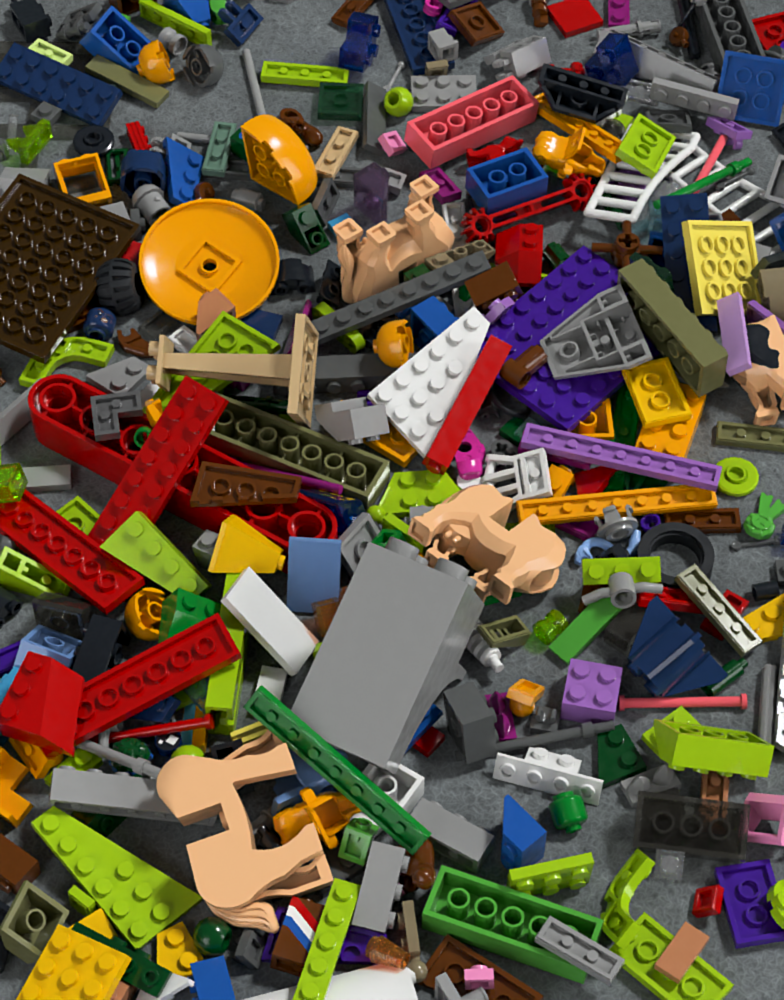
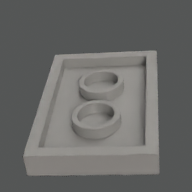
M476 75L411 76V94L414 102L412 112H431L476 92Z

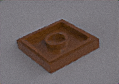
M481 1L450 10L447 15L472 47L498 39L505 33Z

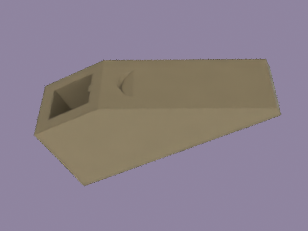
M483 239L476 240L467 245L425 258L424 265L430 271H433L483 250L488 260L496 253V250Z

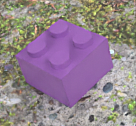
M571 658L560 719L580 723L591 721L592 724L609 720L614 722L623 667Z

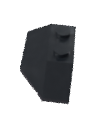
M545 63L538 80L552 111L594 124L621 110L628 93L627 88Z

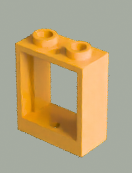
M98 153L84 154L80 157L62 159L59 162L53 163L54 174L60 191L68 194L63 178L95 171L101 192L76 198L98 207L113 204L112 195Z

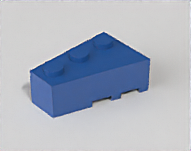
M224 955L190 963L192 976L187 978L195 983L189 989L191 994L196 993L197 995L192 1000H236Z

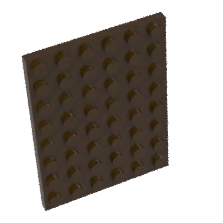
M19 173L0 198V345L46 364L95 295L98 287L96 280L99 279V277L96 279L95 277L99 266L110 259L123 256L140 232V224Z

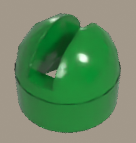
M143 426L136 430L134 442L138 447L141 448L145 443L143 432L147 433L148 438L152 429Z

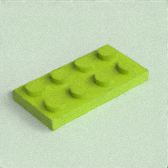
M645 912L636 920L642 928L638 932L635 941L629 944L625 950L615 943L609 949L625 959V963L622 966L623 969L661 1000H723L732 991L734 986L733 983L699 956L679 984L654 969L655 963L675 936Z

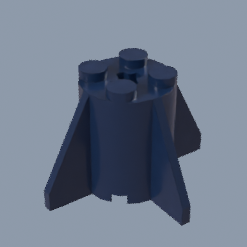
M655 596L647 605L627 658L629 663L625 665L626 668L635 677L641 676L646 682L643 685L644 688L653 697H658L659 695L666 697L719 683L725 679L728 674L715 661L709 651H702L705 647L704 643L700 640L702 635L699 632H693L686 624L681 627L676 623L680 618L675 616L658 596Z

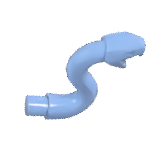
M635 529L628 541L627 550L630 557L637 555L638 545L641 540L640 530ZM589 538L577 548L574 563L581 565V559H593L590 553L593 547L607 550L614 545L604 538Z

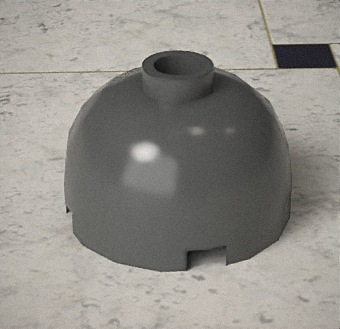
M196 44L189 46L185 50L183 60L186 59V66L183 67V71L189 83L194 87L197 83L200 88H206L214 85L221 79L224 62L216 48L208 44ZM206 74L208 76L205 81L200 80V76Z

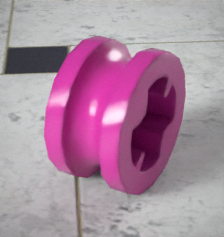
M425 0L423 11L429 16L437 17L442 12L443 4L438 0Z

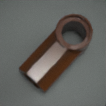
M531 345L515 360L513 358L508 359L502 365L499 376L520 390L528 384L532 374L547 362L548 356L539 345Z

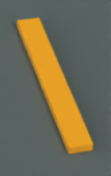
M675 485L516 501L515 506L518 524L534 513L541 525L590 521L594 520L595 516L599 519H604L603 508L615 505L621 517H627L625 509L627 504L633 509L632 516H641L651 513L662 514L717 508L718 502L714 491L687 485Z

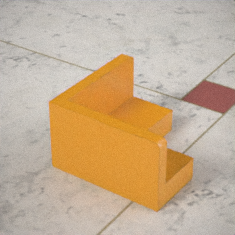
M0 746V817L17 828L34 807L29 801L14 792L30 770L11 757Z

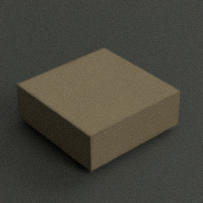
M447 59L426 62L424 75H447L449 67Z

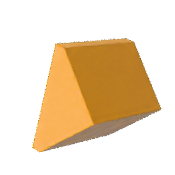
M610 398L603 401L602 405L594 412H591L584 421H580L579 425L571 432L603 440H614Z

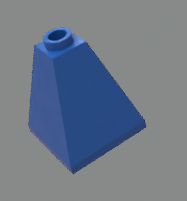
M162 0L164 7L210 29L211 17L208 0Z

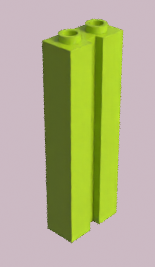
M226 573L223 597L241 573ZM221 604L220 617L242 658L210 675L205 711L206 714L212 713L215 722L214 729L208 730L209 734L230 735V732L236 730L250 632Z

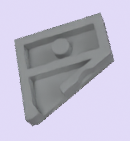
M133 356L88 373L86 380L107 394L135 391L146 380L148 364Z

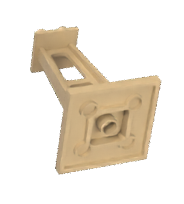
M296 313L291 354L173 353L174 343L165 335H160L159 341L149 342V356H154V360H157V366H147L146 379L151 380L152 384L158 385L165 392H170L171 374L288 387L287 414L298 425L311 429L319 332L306 314Z

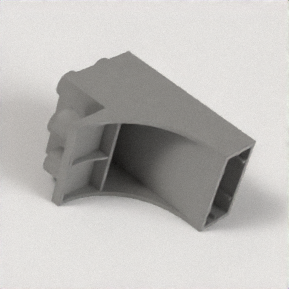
M390 537L385 548L368 542L291 711L332 747L395 775L416 730L438 695L452 681L456 679L462 681L467 671L459 664V661L485 604L474 591L477 581L467 576L469 570L440 557L434 569L428 567L429 561L418 555L420 551L418 548L400 539Z

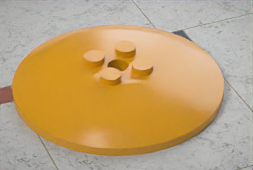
M222 199L193 200L182 203L165 212L147 231L139 252L140 277L150 299L169 316L192 325H197L198 301L204 293L211 292L217 288L235 306V318L240 320L253 313L266 301L276 284L279 274V249L268 225L250 209L235 202ZM207 263L216 265V268L212 271H207L203 267Z

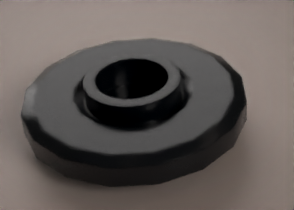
M100 125L84 127L77 131L73 138L74 149L80 155L98 153L99 157L104 156L112 150L115 143L113 133L108 128Z

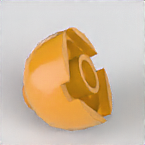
M157 39L145 45L140 50L138 56L139 64L136 65L139 75L141 77L145 76L147 80L159 85L174 81L175 73L173 68L169 71L170 59L161 41L159 42Z
M405 319L387 322L378 331L377 339L373 340L374 353L378 354L380 360L389 367L400 368L408 361L409 352L414 353L411 327H405V324L408 322Z
M153 587L144 588L133 595L128 601L124 611V619L130 632L137 638L144 641H157L159 639L162 601L165 600L163 597L165 593Z

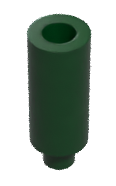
M740 658L738 661L730 660L722 666L728 676L719 683L701 687L702 691L708 697L716 696L744 675L743 669L748 666V662L744 658Z

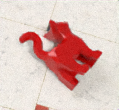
M505 136L499 144L488 145L477 151L468 148L466 149V163L468 167H472L520 150L524 141L523 139L517 140L510 136Z

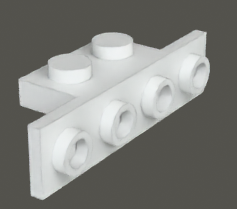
M529 747L525 759L498 752L492 777L554 795L573 791L574 794L582 797L584 803L595 806L599 804L604 782L601 779L578 774L582 760L575 759L567 754L552 753L540 747Z

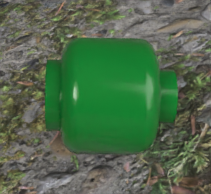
M573 791L553 796V801L548 807L554 827L557 830H565L566 834L582 830L581 824L585 823L588 819L582 797L574 794Z

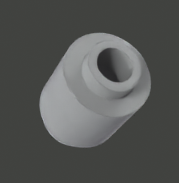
M242 187L240 189L235 188L230 198L231 202L240 204L256 214L259 211L262 212L266 204L262 193Z

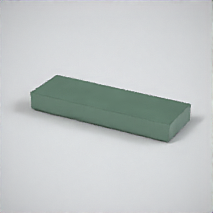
M215 121L202 166V175L225 176L231 154L230 137L237 131V123Z

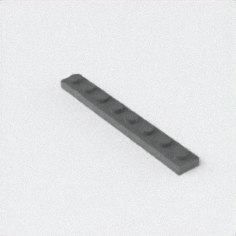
M483 250L311 321L319 332L318 345L417 305L433 295L436 297L465 285V281L491 269Z

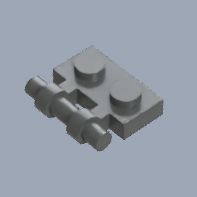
M97 1L70 12L60 24L61 30L56 33V39L58 41H68L74 35L80 36L85 34L90 29V25L99 18L98 14L103 7Z

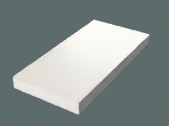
M250 567L242 571L221 599L222 604L291 677L299 672L316 644L319 643L318 639Z

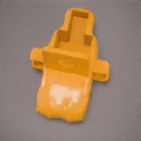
M585 127L574 131L573 135L568 137L559 136L552 131H541L535 139V146L532 149L534 158L540 165H549L552 169L558 170L557 176L563 180L566 174L571 175L573 173L576 175L584 173V175L599 178L606 169V161L594 154L593 149L583 142L586 132Z
M305 787L299 792L303 802L296 804L292 808H286L273 817L274 830L279 834L282 845L296 837L305 825L314 822L319 839L324 842L326 847L333 849L339 844L335 834L345 828L350 818L354 814L360 813L361 810L341 792L326 791L315 795L312 789Z

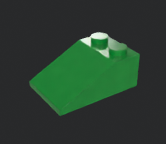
M177 588L162 601L158 644L216 613L220 615L221 604Z

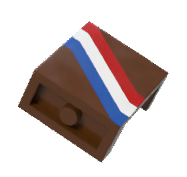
M292 896L272 952L270 968L301 976L325 905L315 903L306 897Z

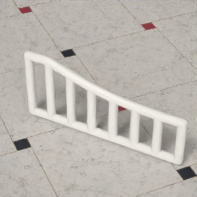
M632 123L629 124L621 138V141L625 137ZM698 132L671 133L677 137L676 139L689 140V143L674 142L670 150L679 151V153L676 155L667 154L663 161L666 164L660 166L653 179L647 176L614 172L616 168L632 171L639 170L623 161L616 164L609 161L583 211L584 216L622 223L628 220L631 224H635L658 184L671 170L695 151L701 138ZM611 180L638 185H645L646 187L645 189H639L612 185L608 183ZM610 193L616 195L636 197L638 198V200L636 202L616 198L602 197V194ZM597 205L632 211L630 214H625L612 211L598 210L595 208Z
M696 146L693 152L698 158L674 173L670 171L665 176L666 179L679 189L688 185L681 178L705 164L709 156L699 146ZM672 151L669 154L676 155L679 151ZM716 160L712 168L714 170L709 175L726 167ZM741 178L725 186L723 191H715L707 196L709 213L722 214L730 208L735 213L758 197L764 199L766 190ZM738 187L749 192L721 211L713 205V203ZM768 201V204L742 221H752V224H754L778 207L784 208V205ZM771 226L754 236L755 243L761 244V242L774 234ZM779 244L771 249L770 255L782 252Z

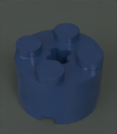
M129 150L121 161L120 188L122 192L124 190L128 194V198L132 200L135 190L144 184H154L162 191H165L166 164L162 154L149 150Z

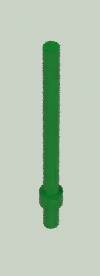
M747 157L741 161H733L727 164L726 168L666 196L692 194L728 176L733 177L741 173L743 169L751 166L752 160ZM660 199L653 202V206L657 210L661 208Z

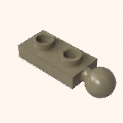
M413 900L402 901V912H397L398 929H404L405 938H400L402 955H407V968L415 973L416 983H420L426 979L428 969L425 963L420 960Z

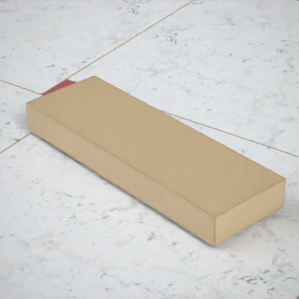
M341 126L336 128L315 164L317 177L335 179L340 167H342L357 141L359 131Z

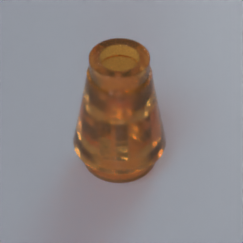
M383 935L379 937L373 936L366 946L365 955L367 958H370L372 963L405 969L410 961V953L405 952V950Z

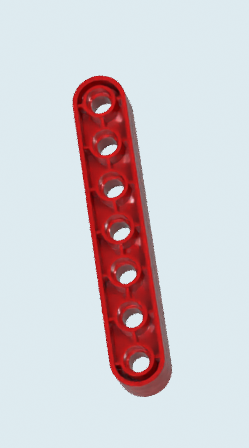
M66 374L50 375L36 382L29 391L28 405L37 440L45 447L119 485L141 449L134 442L136 430L143 426L152 429L147 414L143 413V416L118 419L121 439L96 442L90 396L106 395V393ZM143 432L144 441H146L147 433ZM206 444L202 445L164 508L203 530L208 529L219 534L222 522L232 514L238 516L284 550L282 555L286 556V561L282 572L288 574L290 536L338 539L337 520L333 512L325 505L299 493L297 503L190 507V499L202 461L253 469Z

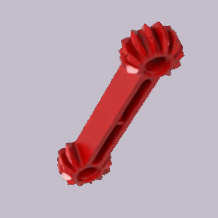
M573 173L569 175V178H565L562 181L565 189L494 214L486 215L485 209L482 207L478 211L476 208H472L469 210V213H465L462 216L464 221H461L459 226L464 228V230L460 232V235L467 236L465 243L481 239L488 243V241L492 242L495 239L492 231L567 204L572 206L573 212L579 209L584 211L594 192L593 189L597 185H591L592 177L585 179L584 173L578 175ZM575 188L580 190L581 197L576 194ZM559 196H563L565 199L545 207L541 205L542 202ZM513 212L517 215L514 218L497 224L492 221ZM476 222L482 226V232L476 229Z

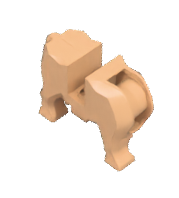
M423 175L410 182L411 192L407 207L404 209L403 218L389 224L383 221L366 231L367 237H363L361 242L360 238L363 235V229L353 219L347 218L333 226L334 233L337 235V257L341 264L340 281L344 302L353 304L399 285V272L401 270L405 273L422 263L424 264L425 258L452 249L455 238L454 234L444 219L434 211L432 203L433 195L439 191V185L428 175Z
M486 484L466 487L445 499L441 504L434 506L427 513L412 517L407 532L408 535L425 547L430 545L432 541V547L426 550L424 557L429 561L428 567L434 569L439 557L449 560V558L456 554L464 556L465 561L470 567L477 571L474 576L469 577L477 581L474 591L483 603L486 597L490 595L507 605L511 600L513 592L536 594L551 590L558 580L559 567L562 565L566 553L565 543L554 532L543 527L534 513L510 531L505 529L514 499L503 496L493 485Z

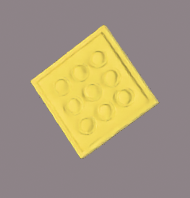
M686 220L681 222L695 315L718 316L716 301L735 292H739L742 296L744 315L747 312V302L754 299L761 304L756 286L758 279H755L750 274L758 264L752 221Z

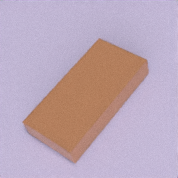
M685 921L655 963L654 969L679 984L709 942L710 937Z

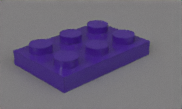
M765 859L715 867L714 875L716 882L724 888L722 903L735 949L784 941V929L776 923L770 913V910L773 909L771 900L767 902V892L776 883L770 860Z

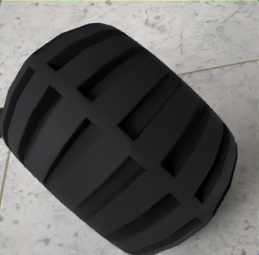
M113 258L99 266L95 279L99 277L96 280L98 286L96 293L101 307L107 308L115 316L121 317L128 316L139 310L144 301V286L138 266L133 261L125 258Z

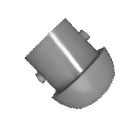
M144 184L135 190L132 195L133 209L139 208L140 214L145 217L151 226L160 216L171 209L164 199V191L154 184Z

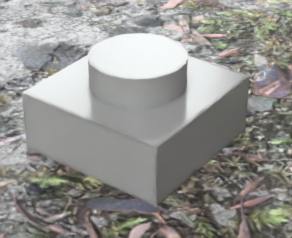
M386 167L378 188L399 195L407 175Z

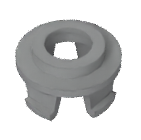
M629 504L625 506L627 517H621L615 505L603 508L604 525H602L597 516L594 517V523L599 528L597 531L599 538L613 542L623 540L632 535L638 527V521L632 516L633 509Z

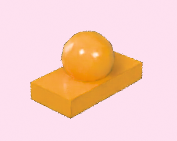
M523 678L517 681L508 689L506 695L507 698H510L509 708L511 712L517 717H527L532 714L535 703L544 694V686Z

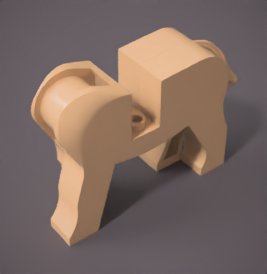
M269 729L260 738L242 745L223 760L192 755H180L172 758L160 770L156 787L159 797L183 826L219 814L222 826L226 831L186 845L197 890L211 911L232 926L260 929L275 934L279 931L280 926L274 908L271 904L263 901L276 898H292V896L300 897L331 886L334 879L314 822L305 825L296 837L280 847L256 850L251 822L237 790L245 784L297 774L287 743H283ZM314 859L310 864L300 867L304 863Z

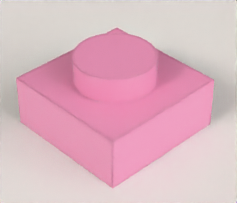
M396 130L383 133L378 138L383 150L389 157L402 154L408 149Z
M474 965L470 969H464L465 990H475L479 987L494 989V969L488 968L485 965Z

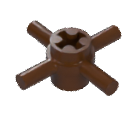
M628 220L623 221L622 233L617 236L614 243L592 242L591 252L613 253L614 262L620 268L637 261L640 254L662 255L663 246L641 245L638 236L631 233V222Z

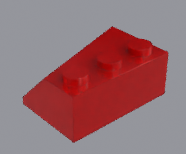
M28 651L0 705L1 734L74 757V739L78 731L77 718L78 711L81 709L84 677L51 657Z

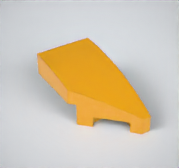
M151 398L145 401L148 421L153 429L163 411L161 400H153Z

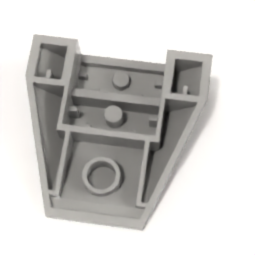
M621 283L598 293L539 341L545 354L548 356L547 362L555 380L631 369L653 359Z

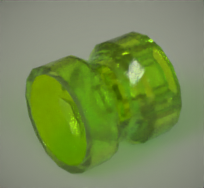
M552 609L545 615V619L534 623L532 629L541 642L550 645L556 639V636L560 635L569 624L561 612Z

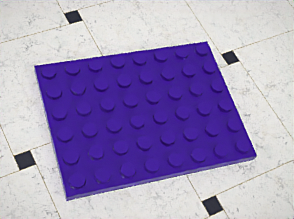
M583 245L520 297L506 314L489 326L479 354L490 335L512 346L504 363L510 358L515 360L531 345H539L541 347L539 341L598 293L616 286L619 269ZM643 333L654 359L660 352ZM548 362L536 370L528 384L520 390L500 377L499 373L494 380L496 384L556 428L571 432L576 428L580 421H584L591 412H594L602 405L603 401L610 398L626 384L621 370L555 380Z

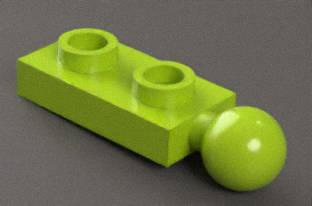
M373 505L367 509L366 513L371 515L374 522L376 521L378 525H382V529L401 530L407 543L420 550L419 553L421 552L425 556L429 545L425 547L408 535L409 525L390 512L386 515L385 510L379 505Z

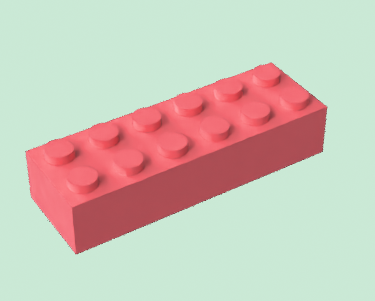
M511 75L408 121L404 141L427 167L432 169L465 154L468 148L474 150L535 122L539 102Z

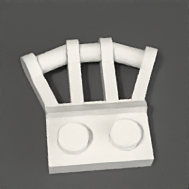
M544 448L513 456L486 455L485 462L487 464L484 476L481 477V484L494 486L497 482L516 477V483L496 488L503 496L518 493L512 498L514 500L510 512L516 508V501L553 496L547 455ZM499 464L514 466L510 469L495 472L496 466Z

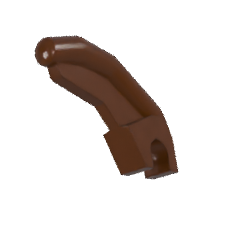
M134 328L130 329L131 334L129 336H123L122 331L117 330L119 345L125 353L142 358H154V356H149V342L142 339L141 335Z

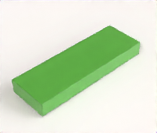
M603 598L589 604L549 646L550 651L569 666L570 659H576L622 609L613 606L610 598Z

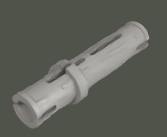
M660 19L646 22L639 20L632 24L609 27L630 37L637 36L638 38L647 34L661 33L662 30ZM603 28L596 29L597 40L599 39Z

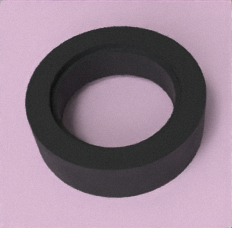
M668 522L652 527L642 536L638 545L637 557H650L657 547L664 544H680L688 547L696 554L700 564L699 569L710 580L715 559L714 549L708 537L699 529L685 523ZM661 572V583L659 584H663V587L681 589L674 581L675 577Z

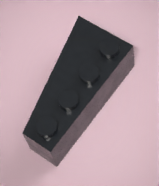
M92 614L91 620L85 623L82 644L78 645L75 650V663L72 670L84 677L85 682L112 669L114 664L119 665L123 659L122 646H128L132 639L123 622Z

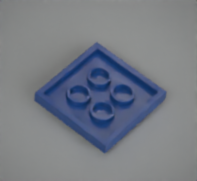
M725 50L718 94L739 99L734 120L773 127L779 126L784 102V59Z

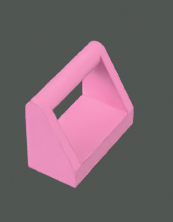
M750 792L744 801L738 839L742 842L784 846V795ZM761 820L780 821L778 834L754 831Z

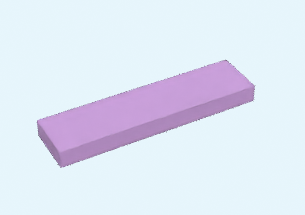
M739 292L716 301L722 346L728 353L726 373L730 377L752 368L742 296Z

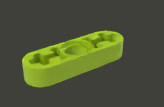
M321 302L312 308V315L314 319H317L335 310L325 302ZM358 330L336 338L352 353H356L365 347V340Z

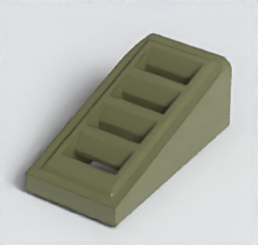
M517 615L478 625L476 628L490 648L523 646L531 635L529 629Z

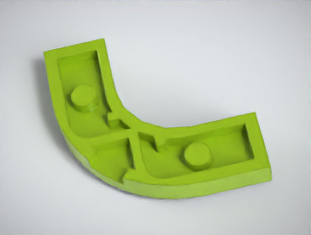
M87 337L63 338V341L58 345L46 364L32 358L29 360L19 378V383L21 386L30 387L39 378L50 376L57 367L72 361L85 362L104 368L115 351L114 344Z
M638 848L613 879L604 897V900L608 902L606 910L600 914V919L604 920L603 931L623 950L635 941L638 932L642 928L629 914L630 900L638 885L650 875L652 867L655 865V862Z

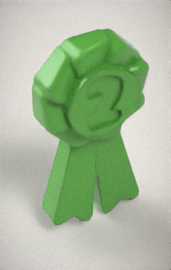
M761 493L758 512L750 513L743 524L749 536L758 540L769 539L775 530L773 520L784 513V504L781 503L780 499H777L770 507L773 496Z

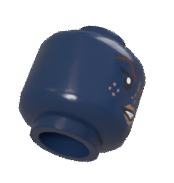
M104 307L90 309L84 321L83 332L88 338L103 342L108 341L113 336L116 317Z

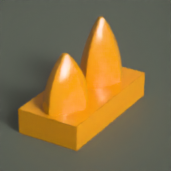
M9 738V742L35 779L44 778L50 768L59 765L63 761V754L56 757H46L41 747Z

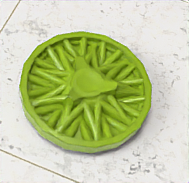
M729 457L716 464L722 466L717 487L722 493L740 497L750 494L757 487L759 474L751 462L743 458Z

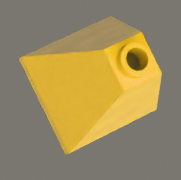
M232 514L222 522L208 571L212 573H242L244 569L250 567L255 573H275L277 570L282 571L286 556L282 555L283 549L241 518Z

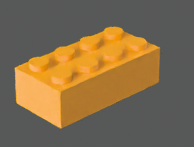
M679 382L692 412L691 419L644 429L642 426L635 447L687 458L704 410L707 394L698 397L689 385Z

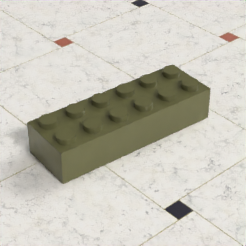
M643 258L619 269L617 285L621 283L641 331L663 357H669L672 367L698 397L721 387L724 383L728 360L726 349L716 342L712 333L700 324L697 316L684 306L682 299L676 297L670 290L667 282L662 281L656 274L655 269L648 265Z

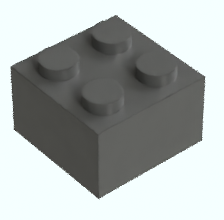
M474 682L443 691L447 730L466 764L497 755L496 743L499 742V737L494 727V723H497V717L494 709L487 706L484 692L482 690L478 691Z

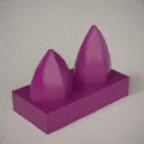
M495 691L493 694L485 695L487 706L489 708L492 707L496 713L497 723H494V727L498 733L499 742L517 739L512 712L509 708V698L506 697L507 692L499 693Z

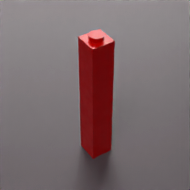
M490 335L421 463L430 472L444 475L512 348L508 343L493 335Z

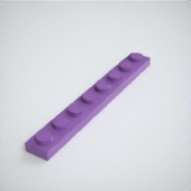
M532 423L526 424L520 447L529 450L544 448L546 454L717 492L722 466Z

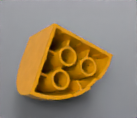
M268 114L256 116L241 125L240 128L251 179L296 205L304 202L315 190L318 177L313 159L299 136L283 121Z

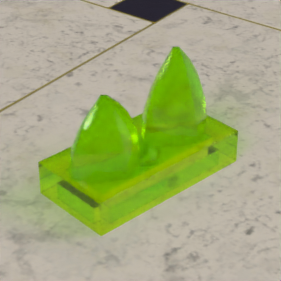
M44 118L37 124H29L22 127L26 135L25 138L6 139L9 147L19 153L20 161L24 164L29 165L53 137L50 121Z

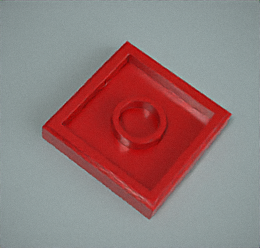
M565 0L547 6L549 17L565 38L603 26L604 20L589 0Z

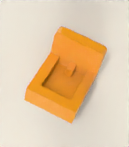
M551 464L549 474L553 496L550 497L565 496L570 485L573 486L575 483L574 474L566 466L559 465L558 467Z

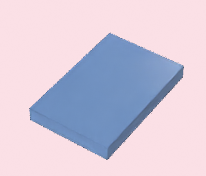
M289 537L287 607L291 612L336 613L339 607L342 540Z

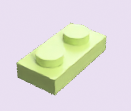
M40 38L28 47L67 66L74 61L73 54Z

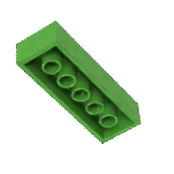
M441 865L422 912V929L443 936L448 934L460 942L584 984L588 973L535 943V937L548 917L552 916L598 943L604 920Z

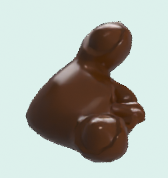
M284 108L276 117L287 124L298 136H303L308 145L316 147L322 144V133L314 126L305 122L301 113L297 110Z
M427 839L414 855H411L408 851L406 852V856L410 857L407 873H401L399 881L403 885L405 894L416 891L419 888L428 890L434 885L436 880V871L434 869L435 854L432 842Z

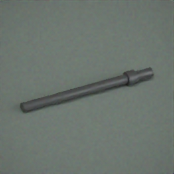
M613 720L594 724L590 721L580 723L578 727L496 743L497 754L498 752L503 753L583 737V739L593 738L595 734L615 730ZM455 751L456 761H463L464 759L460 751Z

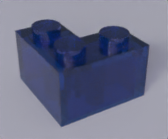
M355 11L348 18L346 40L340 47L338 68L363 73L367 66H371L374 57H377L379 45L376 44V39L379 37L381 25L378 24L379 16Z
M609 33L596 47L597 52L584 65L588 77L619 86H626L639 71L627 34Z

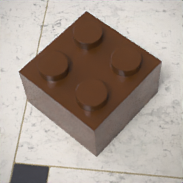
M507 261L464 282L477 310L484 315L490 311L489 305L497 298L503 300L509 296L516 302L524 295Z

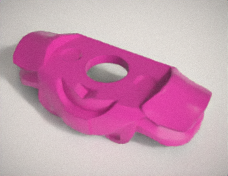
M469 428L461 445L467 444L472 449L468 452L457 450L454 456L458 474L464 480L476 479L482 475L483 459L486 454L484 445L480 443L479 439Z

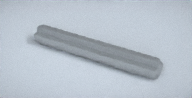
M765 664L762 668L757 736L772 744L778 668L776 665Z

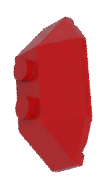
M535 223L518 224L497 233L495 265L497 266L507 261L519 286L533 288L541 281L543 225Z

